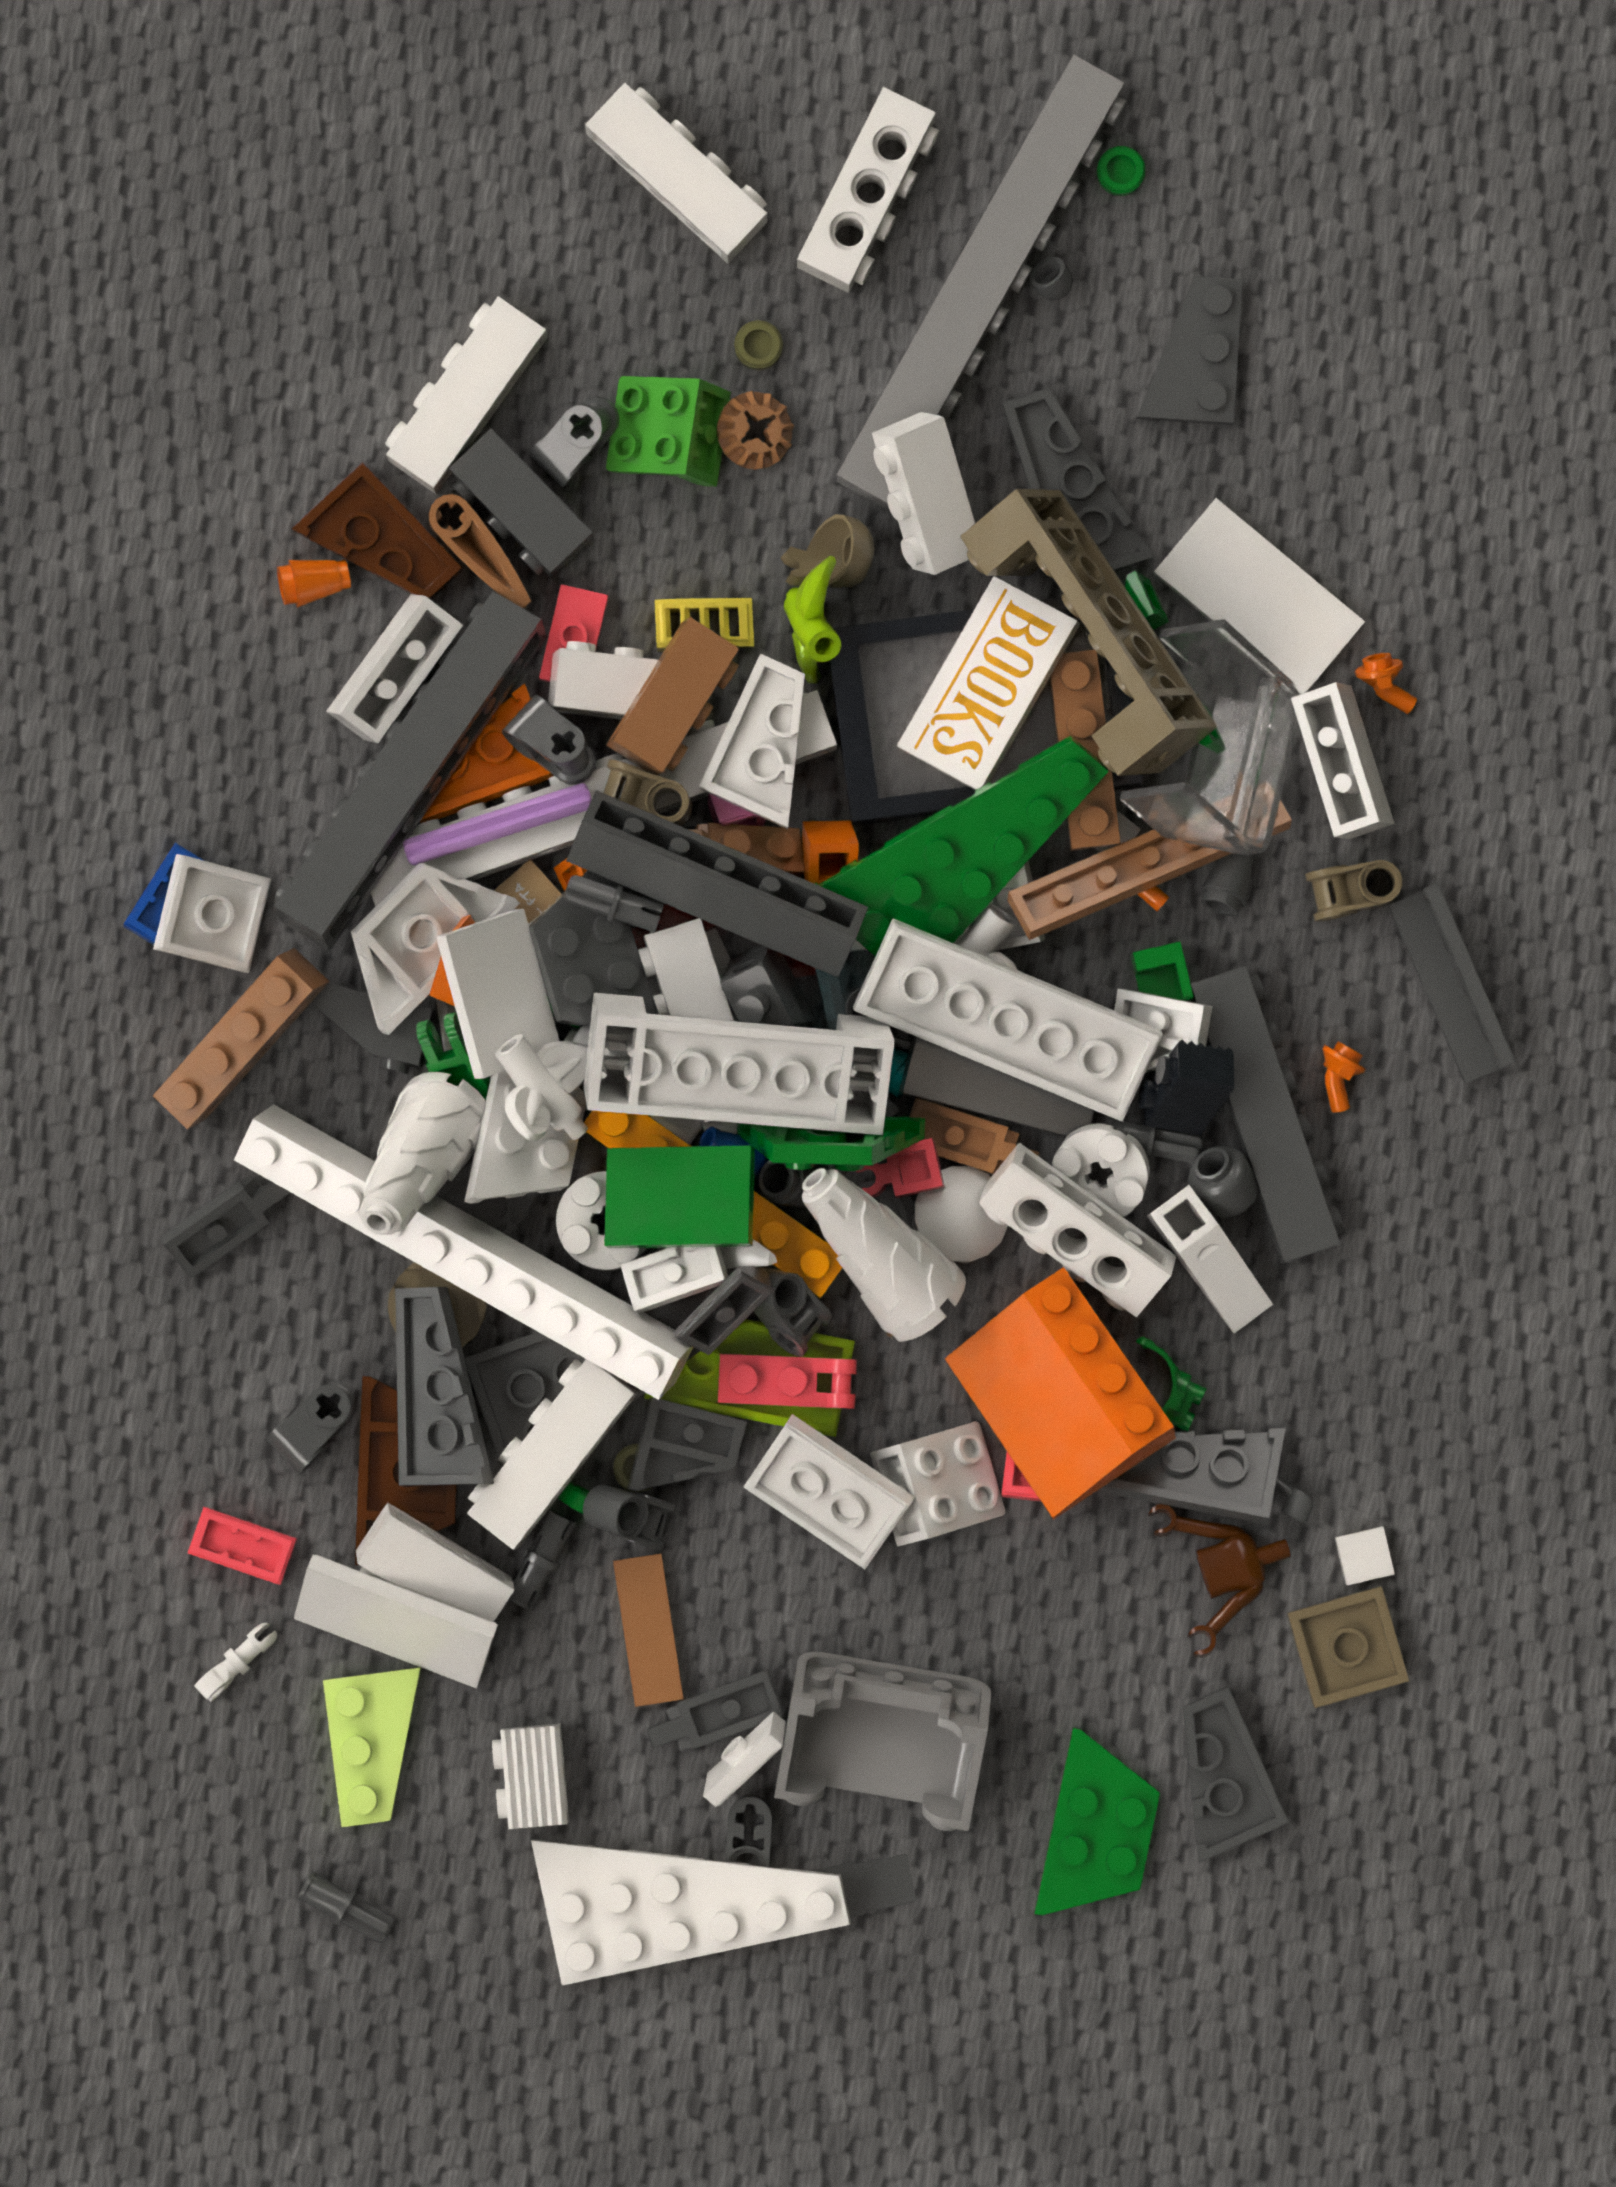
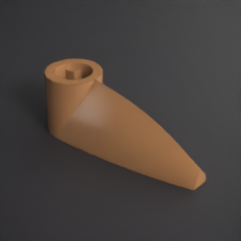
M448 494L437 498L429 511V523L433 533L442 539L495 592L524 609L531 603V599L508 557L478 514L461 496ZM448 506L451 511L455 507L462 510L463 513L459 517L461 527L453 530L449 525L446 529H443L439 525L442 520L440 512L442 508Z

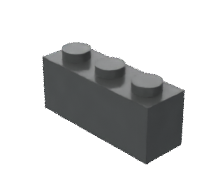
M492 428L449 468L451 475L456 479L450 485L455 493L466 500L470 506L477 501L490 514L484 522L502 541L511 536L523 548L518 557L536 576L545 571L553 579L594 540L593 532Z

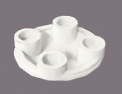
M951 1166L941 1170L945 1187L918 1193L912 1215L914 1230L919 1231L953 1262L969 1263L989 1255L1001 1243L1008 1225L1003 1226L990 1219L985 1213L984 1208L978 1204L984 1186L991 1176L970 1166Z

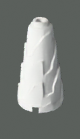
M441 1072L422 1073L412 1078L401 1091L388 1126L380 1140L377 1158L366 1179L364 1199L358 1211L361 1221L372 1233L393 1235L395 1232L403 1231L423 1204L430 1202L447 1180L452 1181L474 1155L486 1100L465 1080L462 1079L459 1086H455L446 1082L451 1074Z
M820 1168L812 1172L802 1184V1189L804 1190L802 1193L803 1203L818 1222L828 1244L838 1255L836 1260L860 1291V1296L865 1305L891 1339L894 1336L898 1342L913 1340L933 1329L947 1317L940 1309L941 1305L948 1298L956 1306L966 1285V1277L955 1262L950 1260L919 1231L912 1230L888 1206L878 1203L867 1192L845 1178L838 1170Z

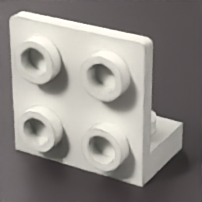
M977 1421L870 1452L876 1471L915 1496L906 1512L892 1530L897 1547L933 1538L1005 1514V1507L981 1426Z

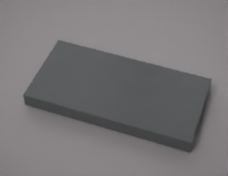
M914 1035L912 1037L899 1089L900 1093L1065 1137L1074 1130L1091 1124L1093 1109Z

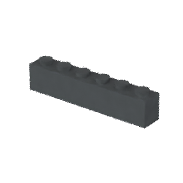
M597 790L581 822L566 860L835 977L839 976L868 909L865 905Z
M1243 966L1191 983L1194 997L1192 1002L1213 1006L1206 1042L1207 1046L1211 1044L1215 1049L1220 1046L1223 1050L1229 1047L1234 1052L1233 1093L1230 1092L1226 1103L1243 1153L1254 1171L1260 1191L1258 1198L1280 1263L1282 1264L1339 1245L1338 1234L1344 1233V1226L1336 1205L1327 1206L1322 1188L1329 1186L1327 1175L1320 1158L1312 1161L1306 1143L1313 1140L1312 1131L1305 1113L1296 1114L1291 1095L1298 1093L1289 1066L1281 1068L1275 1049L1281 1048L1282 1044L1274 1021L1269 1020L1265 1022L1259 1003L1265 1002L1266 996L1258 974L1249 975L1247 966Z

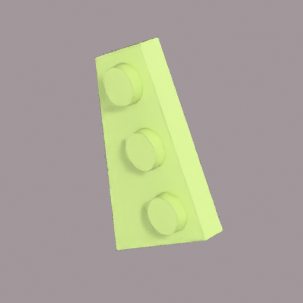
M421 1667L323 1680L341 1827L391 1821Z

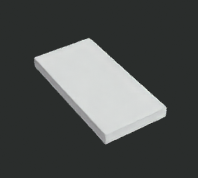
M1217 498L1209 505L1153 573L1298 695L1304 694L1310 689L1365 623L1362 618Z
M314 1554L306 1570L294 1615L295 1620L476 1689L484 1671L498 1624Z

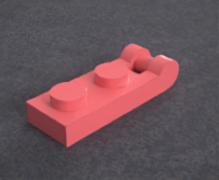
M720 1354L718 1403L855 1409L856 1394H851L852 1374L857 1375V1360ZM817 1373L832 1374L831 1393L817 1392Z

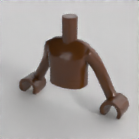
M1158 1504L1152 1507L1148 1516L1163 1512L1170 1517L1171 1523L1166 1528L1154 1531V1535L1165 1537L1175 1530L1208 1538L1225 1539L1215 1545L1195 1550L1210 1599L1240 1591L1230 1598L1205 1626H1196L1188 1633L1187 1637H1193L1197 1634L1208 1636L1210 1639L1209 1647L1193 1653L1198 1658L1207 1657L1215 1648L1216 1635L1234 1616L1262 1593L1263 1583L1266 1579L1265 1565L1291 1557L1286 1539H1282L1258 1547L1253 1537L1241 1527L1180 1517L1176 1515L1170 1506Z

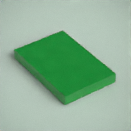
M751 1145L607 1148L604 1246L607 1248L753 1246L755 1148Z

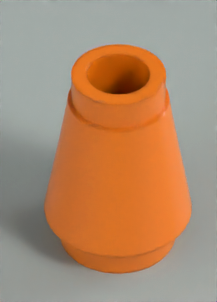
M288 560V565L277 567L278 584L284 605L295 603L298 608L344 589L351 588L346 560Z

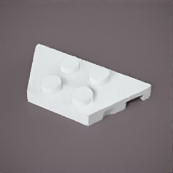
M419 863L351 931L378 1029L382 1033L389 1035L430 994L441 957L436 936L452 931L462 917L471 915L476 923L514 910L520 904L516 898Z
M507 1071L492 1075L490 1078L484 1115L482 1116L481 1128L464 1202L470 1204L498 1197H505L506 1199L520 1197L532 1192L547 1193L561 1191L568 1187L570 1183L579 1138L572 1140L564 1129L555 1130L551 1125H549L545 1136L538 1141H529L524 1138L511 1124L505 1111V1099L517 1087ZM578 1088L570 1096L582 1108L579 1117L583 1120L586 1099L585 1093Z

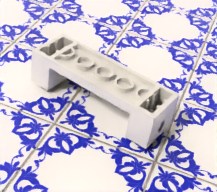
M594 993L583 1086L587 1110L883 1135L895 1040L889 1025L867 1016L838 1014L836 1030L647 1014L643 997Z

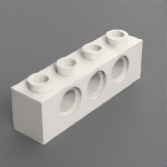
M885 87L882 88L797 258L798 269L847 293L850 292L854 282L860 285L864 284L875 261L868 254L876 239L885 242L897 217L889 212L897 196L906 199L918 175L911 168L919 153L926 157L928 156L939 134V130L932 127L935 122L936 112ZM896 140L904 146L906 152L899 159L888 160L879 153L878 148L885 141ZM865 183H875L883 189L884 196L875 203H866L858 197L857 190ZM847 225L854 226L861 231L863 238L854 246L842 245L835 237L836 232L841 227Z
M1021 1143L1017 1144L984 1186L978 1204L984 1208L985 1213L990 1219L1000 1225L1010 1226L1023 1236L1025 1242L1033 1250L1041 1254H1049L1063 1264V1267L1072 1278L1079 1282H1088L1102 1292L1104 1299L1118 1310H1127L1137 1318L1172 1275L1176 1260L1175 1254ZM1031 1199L1038 1200L1045 1205L1046 1209L1041 1211L1033 1210L1026 1205L1025 1201ZM1076 1228L1082 1231L1086 1237L1075 1239L1068 1236L1064 1230ZM1110 1256L1117 1257L1125 1265L1113 1267L1107 1264L1104 1258Z

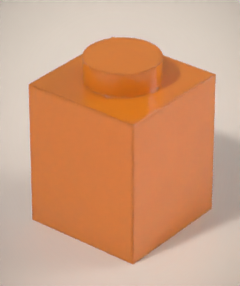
M851 820L802 822V852L805 880L814 884H820L841 872L840 869L854 860L858 862L859 842Z

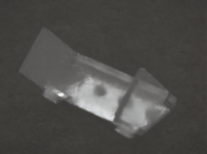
M1225 619L1161 629L1159 638L1186 662L1183 675L1201 703L1208 707L1227 750L1217 754L1197 743L1192 747L1184 782L1121 791L1120 801L1165 838L1238 855L1263 853L1271 841L1298 720L1291 698L1299 695L1298 689L1289 677Z

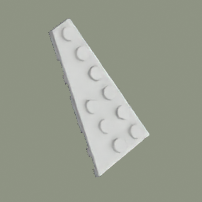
M531 1840L562 1985L851 1924L841 1874L790 1868H772L749 1865L747 1863L704 1860V1858L609 1849L583 1844L575 1845L546 1840Z

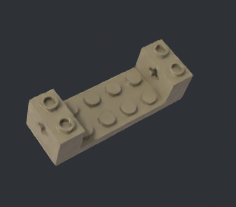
M1015 489L960 536L968 548L967 557L979 572L986 576H1030L1041 568L1047 576L1054 578L1064 593L1061 596L1064 605L1074 616L1082 620L1089 631L1088 640L1091 646L1099 655L1107 658L1116 672L1114 678L1117 685L1127 696L1134 699L1130 705L1091 735L1100 748L1098 750L1100 760L1110 771L1116 773L1117 776L1161 773L1217 728V725L1060 490Z

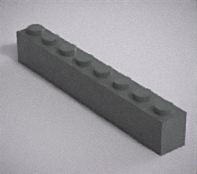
M492 591L485 603L479 602L472 609L467 619V629L458 642L452 641L440 658V668L431 681H423L416 690L412 699L413 706L403 720H396L390 727L385 738L386 745L376 760L371 758L365 763L358 776V786L349 799L343 798L338 802L331 814V824L321 838L316 837L311 841L304 852L301 868L294 878L288 877L285 879L276 893V903L273 907L281 922L328 951L333 948L402 848L405 839L409 838L547 638L540 618Z

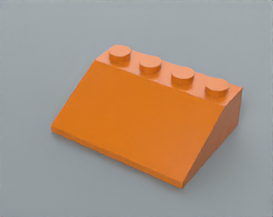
M1064 1267L1023 1293L944 1358L1053 1520L1176 1439L1174 1426Z

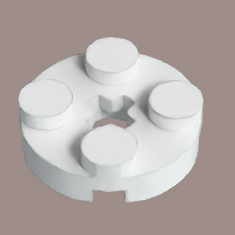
M1096 1123L1074 1130L1065 1138L1056 1151L1052 1166L1122 1217L1128 1215L1142 1201L1150 1175L1149 1161L1144 1148L1129 1133L1126 1136L1121 1131L1114 1130V1126ZM1099 1162L1102 1168H1111L1113 1174L1108 1176L1106 1184H1099L1097 1180L1089 1178L1088 1174L1092 1171V1163Z

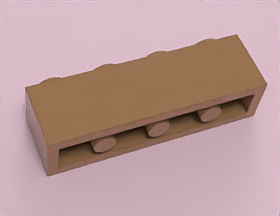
M295 948L278 955L153 1094V1097L187 1130L203 1122L330 981Z

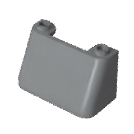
M807 1652L800 1655L797 1660L774 1798L786 1800L797 1806H807L822 1799L826 1787L922 1803V1815L936 1829L943 1831H953L955 1829L969 1831L988 1732L991 1703L990 1688L977 1679L825 1652Z

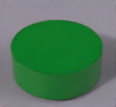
M1116 146L1108 149L1099 159L1097 179L1101 187L1109 194L1127 196L1134 193L1143 183L1145 163L1136 150L1127 146Z
M570 1481L558 1499L583 1514L584 1501L590 1491Z

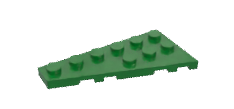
M1070 735L1020 764L1019 769L993 784L991 782L975 790V794L953 807L950 805L885 842L884 847L858 862L854 860L840 869L841 872L820 884H815L868 907L856 941L874 956H876L893 918L954 943L1103 779L1109 770L1097 757Z

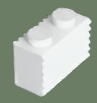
M561 1723L502 1728L500 1730L501 1739L492 1740L494 1769H504L505 1789H496L498 1818H508V1829L568 1824L569 1814Z

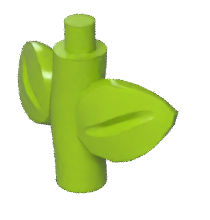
M834 556L827 557L812 569L804 578L800 587L791 588L787 592L784 601V611L794 631L792 639L797 663L809 684H817L821 679L817 661H830L838 655L841 649V640L824 616L827 588L836 565Z

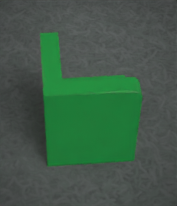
M1181 941L1136 951L1131 954L1139 992L1189 1002L1194 999Z

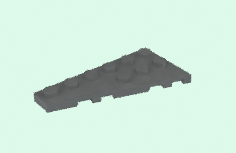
M727 1268L728 1276L737 1268ZM719 1286L644 1313L676 1330ZM630 1299L624 1301V1302H626V1303L632 1305ZM536 1332L464 1358L498 1458L515 1437L521 1441L525 1439L534 1427L528 1421L530 1416L545 1398H548L551 1402L556 1399L564 1388L558 1382L575 1359L583 1363L586 1360L584 1357ZM693 1347L687 1361L700 1352V1350ZM626 1382L633 1389L639 1392L637 1396L634 1398V1400L628 1406L630 1407L638 1399L644 1396L646 1392Z

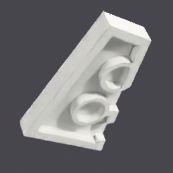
M763 654L759 655L699 785V789L786 829L789 826L805 680L804 673Z

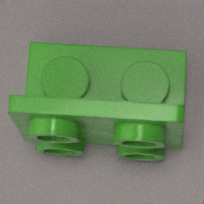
M620 377L615 403L619 414V426L610 437L606 469L612 473L676 476L696 485L717 487L722 449L717 437V422L722 409L730 401L731 392L697 378Z

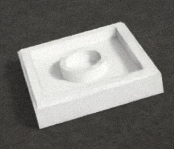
M176 854L153 949L249 973L271 878Z

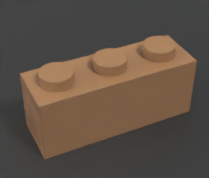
M692 617L684 620L606 746L651 774L659 775L664 772L665 768L673 772L688 749L682 743L691 727L698 731L713 709V705L708 703L707 700L715 687L718 686L724 689L735 674L739 665L732 660L740 648Z

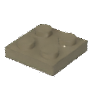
M1382 1586L1286 1613L1314 1708L1409 1682Z

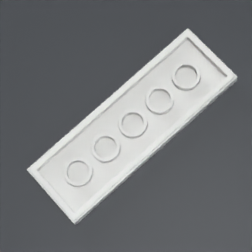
M894 918L889 925L853 1005L854 1011L1122 1122L1163 1036L1160 1029Z

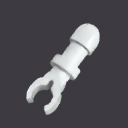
M261 1623L246 1635L248 1638L236 1650L230 1648L223 1654L226 1659L208 1671L194 1685L195 1688L210 1702L214 1701L231 1684L239 1672L244 1675L251 1669L248 1664L260 1652H266L277 1639V1632L270 1633L260 1642L258 1637L270 1624Z

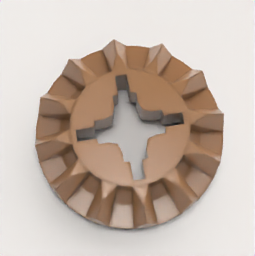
M750 391L734 397L724 406L717 422V437L721 449L732 462L747 469H764L781 461V458L792 446L791 439L794 424L787 413V406L773 398L772 394ZM749 417L754 422L768 418L771 420L767 424L768 427L763 431V435L766 438L765 442H762L759 438L741 442V439L746 436L745 433L750 429L747 422Z

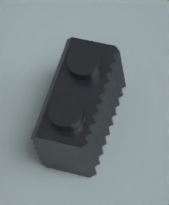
M1183 1039L1180 1040L1169 1056L1162 1055L1159 1058L1153 1079H1145L1141 1085L1138 1102L1139 1107L1144 1109L1145 1125L1202 1136V1132L1205 1131L1206 1126H1209V1122L1212 1121L1213 1116H1216V1112H1219L1223 1102H1226L1227 1097L1230 1096V1092L1233 1093L1234 1052L1229 1047L1226 1050H1223L1220 1046L1215 1049L1211 1044L1205 1047L1202 1043H1199L1196 1046L1192 1041L1187 1044Z

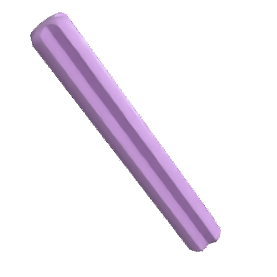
M580 783L405 839L403 842L404 851L408 862L411 865H417L587 811L592 798L587 785Z

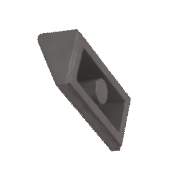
M739 1266L673 1332L675 1338L710 1355L775 1290L766 1269L761 1266Z

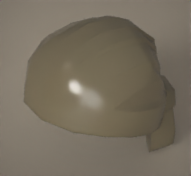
M835 514L826 519L816 530L806 551L790 546L780 559L785 565L795 569L790 572L785 582L790 585L800 586L812 569L827 557L834 556L836 565L829 580V588H852L862 583L872 566L875 547L870 530L859 519L850 516Z

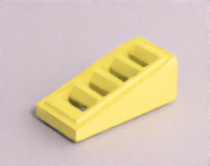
M752 598L655 600L657 652H664L672 639L670 613L680 612L681 624L690 617V612L699 611L700 623L710 629L709 611L719 610L720 636L738 648L754 647ZM738 609L740 636H730L729 610Z

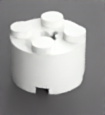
M595 1172L577 1179L562 1196L556 1214L557 1233L565 1250L582 1265L599 1271H615L621 1269V1264L640 1258L648 1248H607L604 1246L605 1235L600 1234V1227L592 1223L594 1215L599 1216L604 1212L606 1203V1172Z

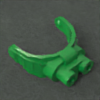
M1140 1336L1135 1343L1139 1344L1143 1349H1151L1158 1353L1171 1369L1173 1386L1170 1398L1162 1410L1173 1426L1188 1432L1195 1417V1413L1189 1411L1192 1403L1199 1406L1207 1388L1190 1381L1192 1375L1178 1369L1173 1363L1171 1356L1163 1348L1155 1345L1153 1340Z

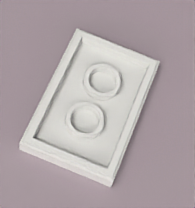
M514 909L436 936L474 1079H482L506 1071L495 1054L502 1044L515 1035L523 1034L536 1054L544 1045L559 1041L524 909Z
M793 1414L744 1485V1488L863 1569H866L915 1498V1496Z

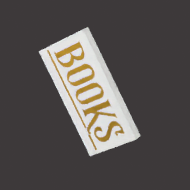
M993 576L898 742L897 747L974 790L989 783L1080 623Z

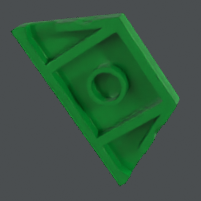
M885 1117L883 1135L737 1123V1134L771 1162L785 1163V1166L789 1169L806 1170L813 1168L815 1164H834L835 1168L841 1171H857L863 1169L864 1165H874L925 1139V1118Z
M1072 1727L1034 1911V1914L1046 1915L1140 1890L1160 1792L1085 1732L1075 1727Z

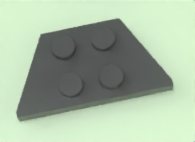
M588 870L581 876L616 889L618 887L616 882ZM564 891L547 911L541 913L529 925L542 978L556 1022L576 1026H590L594 993L643 997L646 1013L658 1015L630 924L616 919H612V922L609 923L606 922L607 916L569 904L564 900Z

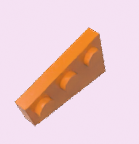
M525 683L511 693L512 697L501 704L422 817L420 824L455 814L465 807L494 800L512 790L533 786L554 776L537 762L528 759L517 751L502 734L505 726L531 699Z

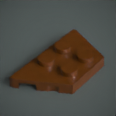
M362 1376L355 1565H358L356 1549L387 1502L436 1532L456 1523L457 1484L399 1486L397 1390L371 1376Z

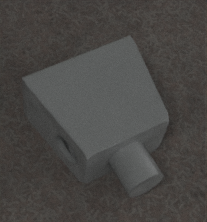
M758 944L730 959L720 984L739 1022L802 1027L817 1019L782 953Z

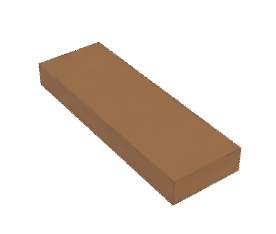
M662 1553L614 1560L613 1565L635 1707L683 1700L684 1696Z

